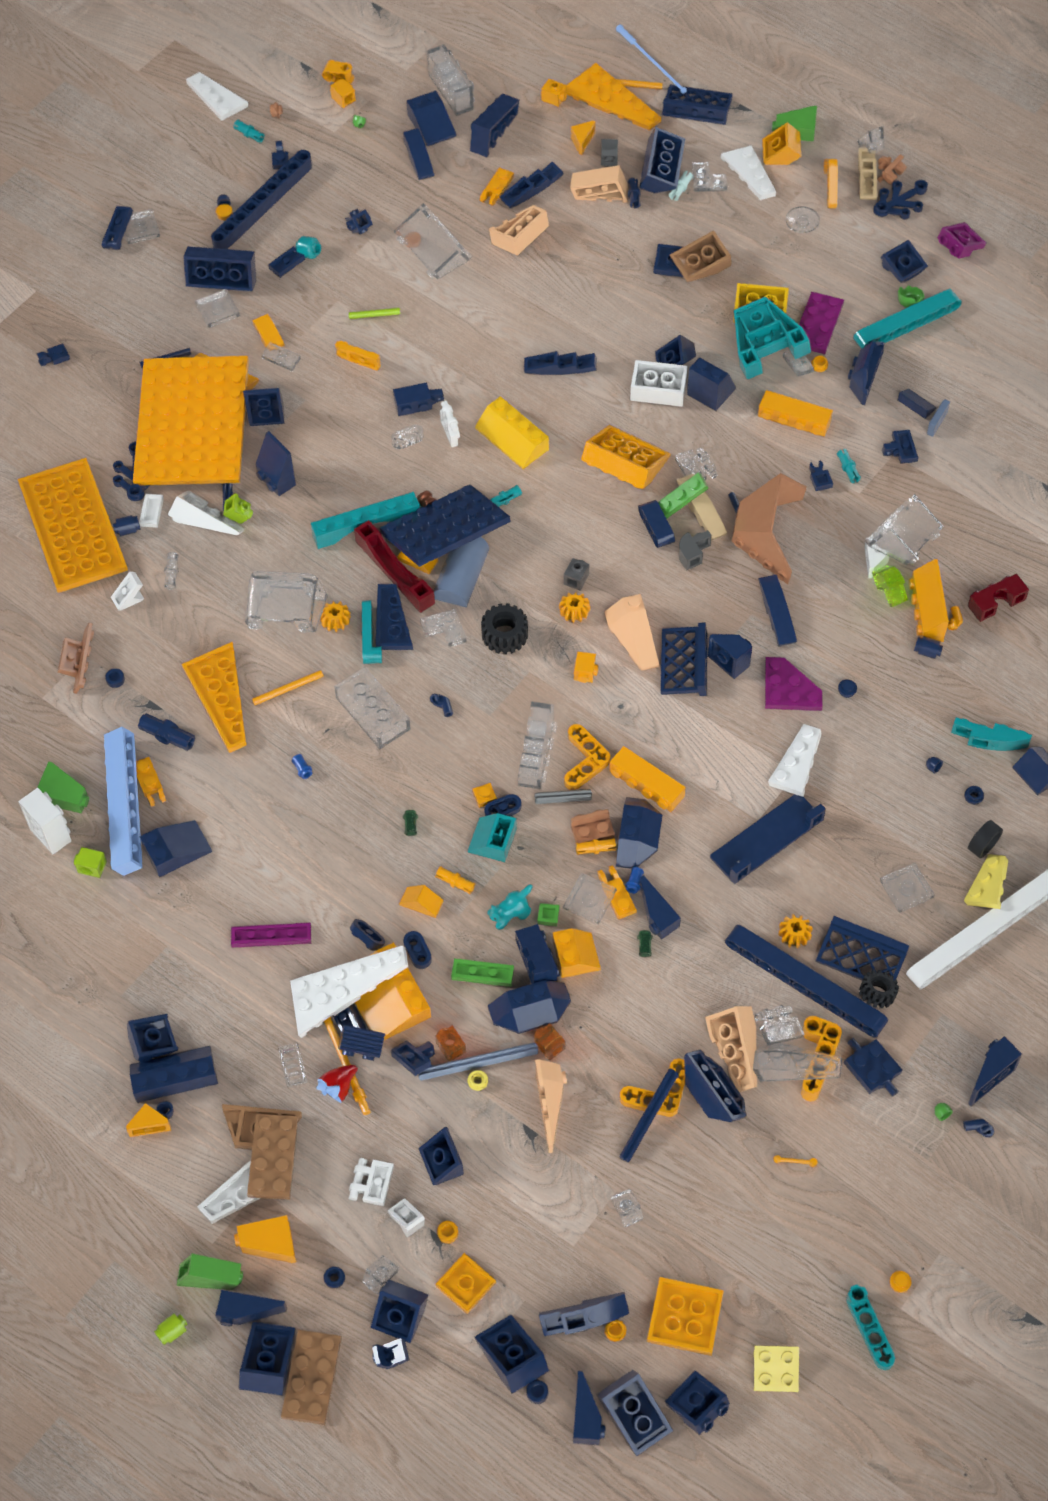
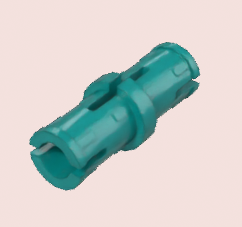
M239 119L235 121L233 126L235 130L258 143L263 142L264 138L262 137H265L264 133L259 132L254 126L247 125Z
M843 449L844 454L842 450H839L837 457L842 463L843 471L847 473L851 483H855L854 478L857 483L860 481L861 476L856 469L855 461L851 459L847 449Z
M515 485L507 491L499 492V495L490 500L498 507L503 504L507 505L514 498L521 496L522 491L518 485Z

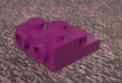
M965 222L942 227L937 237L939 243L947 247L950 254L958 259L969 257L972 251L983 249L986 245V242Z

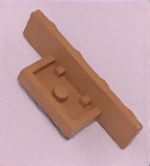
M88 623L82 642L66 637L63 640L58 673L75 677L73 689L75 694L78 693L80 688H84L86 678L83 676L89 665L86 659L91 652L89 642L92 641L94 631L92 630L93 623Z

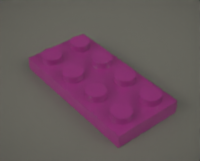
M811 291L799 323L810 340L811 351L826 354L844 305V299Z

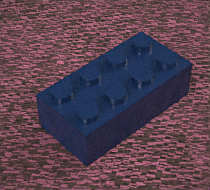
M187 247L183 256L186 287L253 291L256 284L255 251Z

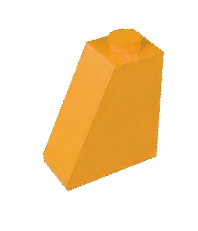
M287 1215L236 1226L238 1233L234 1234L236 1247L240 1246L242 1253L296 1263Z

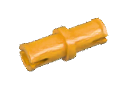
M615 838L600 841L593 839L591 842L575 843L577 855L594 853L596 855L599 852L616 851Z
M442 866L438 868L435 878L449 883L450 887H457L470 895L476 883L461 877V874H455Z

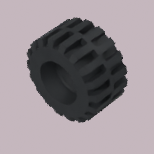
M501 603L497 607L495 605L492 606L491 610L487 609L481 621L482 640H484L485 646H489V650H495V653L498 654L500 652H503V654L511 652L512 654L515 653L516 649L520 650L522 645L526 644V639H528V620L526 614H523V610L521 608L518 609L516 605L510 606L509 603H506V605ZM501 626H510L513 628L512 630L507 632H501L497 630V628Z

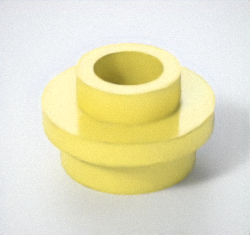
M479 1070L470 1073L468 1076L469 1087L475 1091L485 1089L488 1085L486 1073ZM476 1079H480L482 1082L480 1084H476L474 1081Z

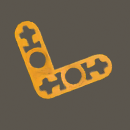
M824 159V174H827V208H837L838 161L837 159Z
M573 724L568 729V739L587 758L565 774L564 785L569 790L579 789L610 764V753L582 725ZM573 732H580V737L577 734L573 735ZM592 743L594 748L588 750L584 748V745ZM598 755H599L601 758L605 757V760H602V759L598 760ZM590 766L593 770L590 773H585L582 771V768ZM570 778H571L572 780L576 779V783L573 782V781H572V782H569V779H570Z
M681 1058L674 1059L669 1066V1069L675 1071L678 1065L682 1066L679 1078L674 1082L680 1086V1089L677 1092L669 1091L657 1115L672 1117L679 1110L685 1086V1062ZM626 1086L620 1091V1102L623 1106L645 1111L647 1105L644 1104L643 1100L646 1097H653L655 1092ZM628 1093H632L630 1100H626ZM638 1095H641L640 1103H637ZM669 1097L673 1098L672 1107L670 1110H667L665 1105H668Z

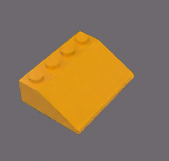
M608 425L586 441L581 460L589 466H595L604 473L612 474L619 480L632 484L635 488L644 489L653 481L669 459L671 453L614 426Z
M393 942L376 950L371 955L396 948V945ZM408 967L391 979L384 980L376 986V989L366 992L360 996L361 999L355 1002L368 1029L385 1033L384 1040L431 1018L430 1006Z

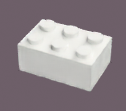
M635 360L630 401L682 407L688 366Z
M36 788L18 802L29 829L53 855L71 842L69 835L71 831L66 825V819L62 816L64 814L62 809L57 804L54 806L51 803L52 799L46 792L42 793L39 788Z

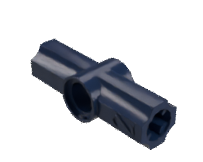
M147 713L139 719L138 728L155 736L159 742L165 745L171 743L186 751L191 750L194 745L195 735L180 729L171 720L165 719L162 721Z

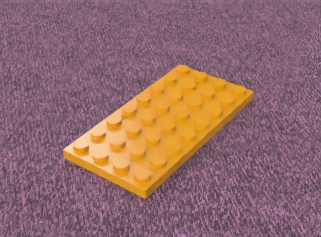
M87 458L18 479L58 593L128 571Z

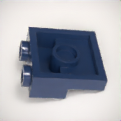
M696 1370L665 1400L666 1405L679 1415L684 1423L698 1435H701L703 1431L709 1432L714 1425L713 1421L718 1416H724L728 1412V1405L730 1404L727 1395Z

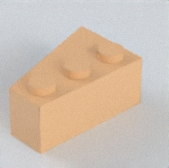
M620 165L572 173L570 188L576 200L596 201L598 198L607 199V202H612L613 199L623 200L622 203H628L627 191L629 186Z
M532 205L517 213L516 217L510 221L506 219L502 221V225L496 228H489L493 245L518 256L549 226L547 212L542 208Z

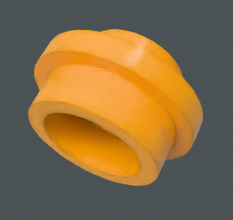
M821 355L814 357L811 361V368L816 372L827 370L828 361L826 357Z
M904 1271L894 1272L889 1280L891 1288L899 1293L908 1291L912 1283L911 1277Z
M620 1320L609 1322L605 1326V1335L610 1341L619 1342L626 1336V1326Z

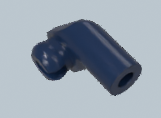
M436 693L430 696L431 703L442 708L445 717L453 715L449 698Z

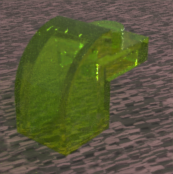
M887 565L872 572L877 589L884 590L890 607L909 600L903 585L906 582L901 572L895 566Z

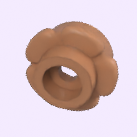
M275 102L270 105L272 117L280 118V115L283 114L281 104Z

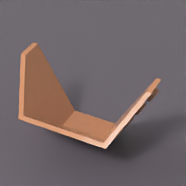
M780 473L740 501L732 542L736 547L745 551L752 559L762 564L765 569L775 575L777 574L779 580L788 584L792 570L772 533L775 513L779 505L803 500L807 486Z

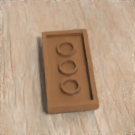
M256 1114L247 1191L248 1198L290 1200L298 1116Z
M298 1330L281 1413L282 1419L321 1425L326 1424L341 1345V1336Z

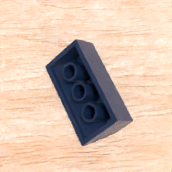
M655 127L648 138L639 188L654 194L677 188L685 138Z
M211 1046L155 1058L144 1063L130 1064L131 1085L137 1103L218 1084Z

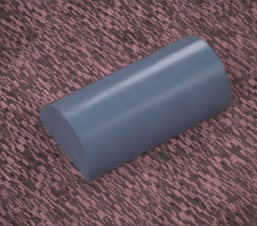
M482 537L448 553L433 590L435 600L467 608L489 552V545Z

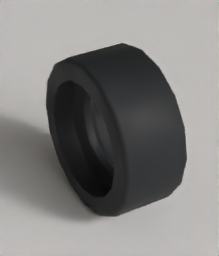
M992 820L987 821L971 839L968 850L977 857L983 858L996 845L1003 833V829Z

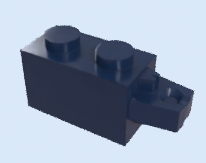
M427 382L393 389V398L398 416L432 410L433 404L444 401L442 389H429Z

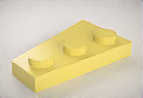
M988 854L964 899L967 905L1001 909L1000 897L1003 895L1004 889L1002 885L1003 880L1006 879L1008 866L1006 856Z

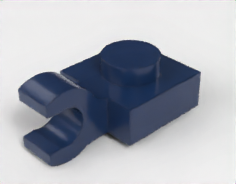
M276 141V152L272 153L273 170L280 169L289 160L288 151L283 152L282 141Z
M63 343L48 348L47 353H37L40 366L47 365L50 362L57 365L70 360V356Z

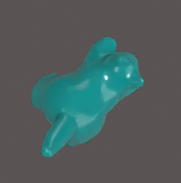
M532 884L526 886L522 891L515 890L510 892L505 900L497 906L491 905V909L487 911V914L492 921L497 922L495 925L496 929H503L514 917L525 920L530 915L531 908L528 905L526 896L531 892Z

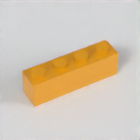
M768 390L765 391L758 410V417L765 420H771L823 437L827 433L833 414L831 409Z
M625 746L610 761L609 771L614 777L622 779L630 788L637 789L645 798L652 799L664 810L667 809L669 812H672L685 797V786Z

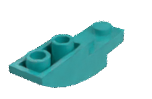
M957 717L951 731L953 734L968 738L967 745L995 751L1028 748L1032 738L1031 734L1023 730L1010 728L1004 724L995 723L993 729L986 725H979L967 719Z

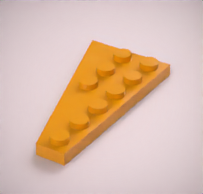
M597 63L566 85L567 95L572 96L574 100L584 101L589 106L608 114H616L618 118L628 119L632 121V124L649 131L661 122V116Z
M232 641L182 664L185 674L229 753L247 745Z

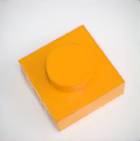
M491 783L472 789L479 808L497 800Z

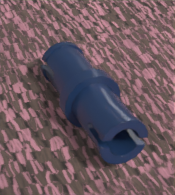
M633 177L628 180L629 189L627 192L630 198V207L636 209L641 205L639 198L641 191L638 188V179Z

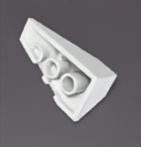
M189 490L176 497L168 513L173 521L180 524L183 523L233 535H239L244 531V528L225 516H220V511L217 508L208 507L206 500Z

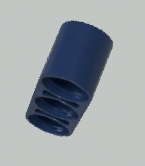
M657 500L638 505L640 517L655 546L659 548L674 543L675 536Z

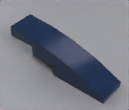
M552 161L542 171L537 169L528 178L523 176L499 198L511 209L542 192L563 176L564 173Z
M558 351L524 358V372L527 374L566 375L597 371V357L595 353L578 356L576 352L559 355Z
M777 574L758 578L766 613L769 614L778 647L796 643L797 638Z

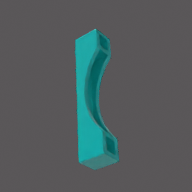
M414 492L311 522L312 535L317 548L321 549L336 544L368 520L372 524L392 522L404 515L417 511L420 505Z

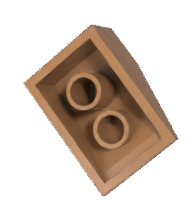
M714 230L670 254L671 259L687 282L718 274L731 266V255Z

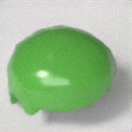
M910 285L905 289L900 287L898 290V300L905 308L923 301L925 297L921 289L911 287Z

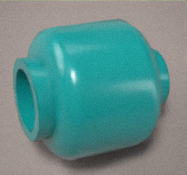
M302 236L296 242L295 248L297 252L304 254L307 259H315L321 252V244L315 237Z

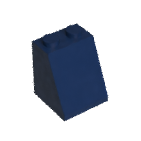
M700 357L689 368L687 395L715 411L719 409L736 389L729 373Z

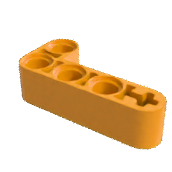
M817 1016L807 1017L802 1030L805 1039L817 1043L801 1088V1096L810 1102L815 1101L819 1097L842 1034L839 1025ZM814 1026L817 1030L812 1031L808 1027ZM832 1033L836 1037L830 1038L827 1034ZM827 1051L830 1055L825 1056L820 1052ZM813 1069H820L822 1073H816ZM811 1082L815 1083L812 1091L809 1090Z

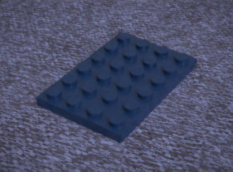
M469 484L433 501L431 505L428 504L426 507H420L417 511L380 527V533L420 567L510 523L511 519L506 512Z

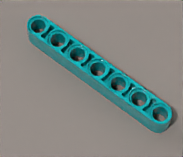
M952 289L944 290L858 330L854 334L853 339L861 349L872 341L887 343L957 310L961 306L962 301Z

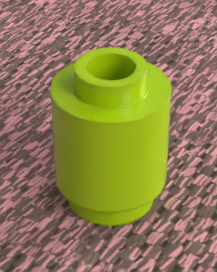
M173 1313L157 1326L154 1333L163 1345L170 1344L187 1331L185 1326L188 1324L181 1314L176 1316Z

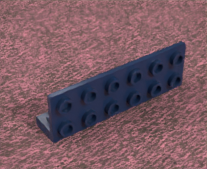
M794 794L710 855V859L735 885L822 822L825 817L826 808L822 804L814 807L804 797Z

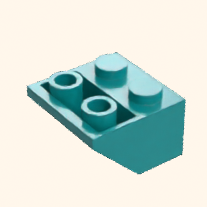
M499 813L480 817L469 845L468 853L505 862L517 830L516 818Z

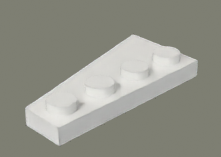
M200 72L186 79L189 87L221 121L249 107L246 100Z
M752 145L721 153V159L729 164V168L735 171L739 178L748 184V188L760 200L776 196V190Z
M803 724L768 781L769 786L804 797L810 768H812L814 762V754L817 752L821 738V729Z
M251 1160L197 1206L198 1210L211 1224L260 1199L248 1198L247 1196Z

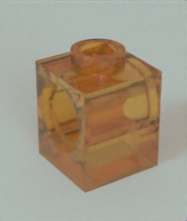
M550 1023L536 1030L534 1042L549 1061L565 1050V1040Z
M453 1025L448 1028H442L435 1035L436 1044L448 1062L466 1053V1044ZM447 1040L454 1041L451 1045L445 1044Z

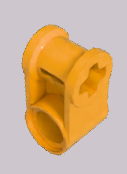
M328 60L322 72V77L329 82H337L343 78L347 83L351 84L354 81V75L351 72L352 65L347 62Z

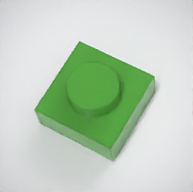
M540 903L537 924L557 927L560 905Z

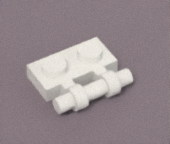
M443 401L441 403L440 421L452 448L458 446V438H460L457 426L458 421L452 414L453 409L447 401Z
M359 1158L358 1165L354 1168L355 1177L353 1183L349 1187V1199L357 1201L358 1194L363 1193V1202L384 1206L394 1164L373 1160L371 1167H366L367 1160ZM363 1176H369L367 1184H361Z

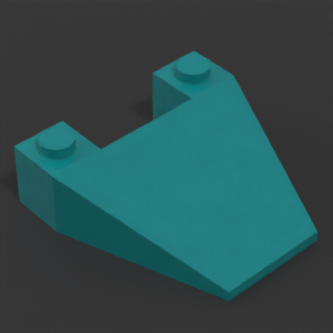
M767 297L734 310L739 363L747 380L763 373L761 358L786 347L790 349L795 359L811 353L810 340L803 328Z

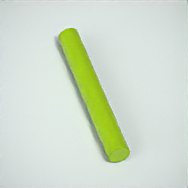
M400 308L349 312V319L400 315Z

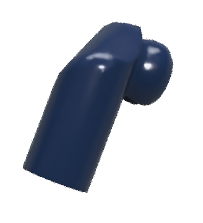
M984 1119L963 1121L965 1131L976 1130L987 1138L994 1135L993 1126Z

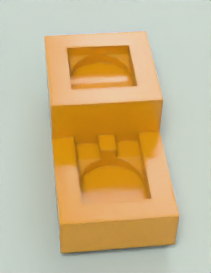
M268 314L252 320L268 352L284 346V342Z

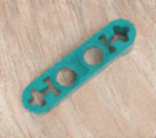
M371 600L362 601L363 664L382 663V648L373 647Z
M858 1284L853 1285L846 1297L847 1305L875 1365L881 1370H889L894 1365L895 1354L867 1297L868 1292L866 1288L860 1287ZM855 1294L857 1297L861 1296V1299L855 1300L853 1298V1295ZM864 1313L869 1314L872 1322L869 1324L862 1323L860 1315ZM873 1333L878 1334L881 1337V1343H871L869 1336ZM885 1346L882 1350L884 1356L890 1357L888 1364L885 1361H880L882 1354L879 1349Z

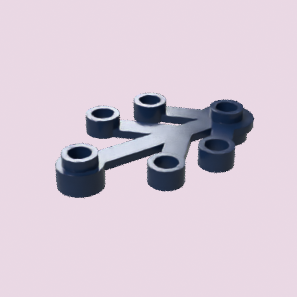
M917 180L913 189L899 196L902 190V182L894 181L892 184V200L888 203L886 199L889 197V190L881 188L879 191L880 201L873 208L874 214L879 217L893 214L900 215V218L903 220L909 219L910 210L907 208H913V211L921 212L923 210V203L921 201L913 202L906 200L917 194L923 195L926 193L928 183L925 180ZM899 206V207H907V208L897 209V208H893V207Z
M134 441L128 447L130 455L133 456L132 471L124 466L122 461L113 463L114 471L122 473L132 480V485L124 481L121 475L113 477V484L115 487H122L126 490L129 500L140 501L145 496L144 491L151 485L133 484L136 441Z

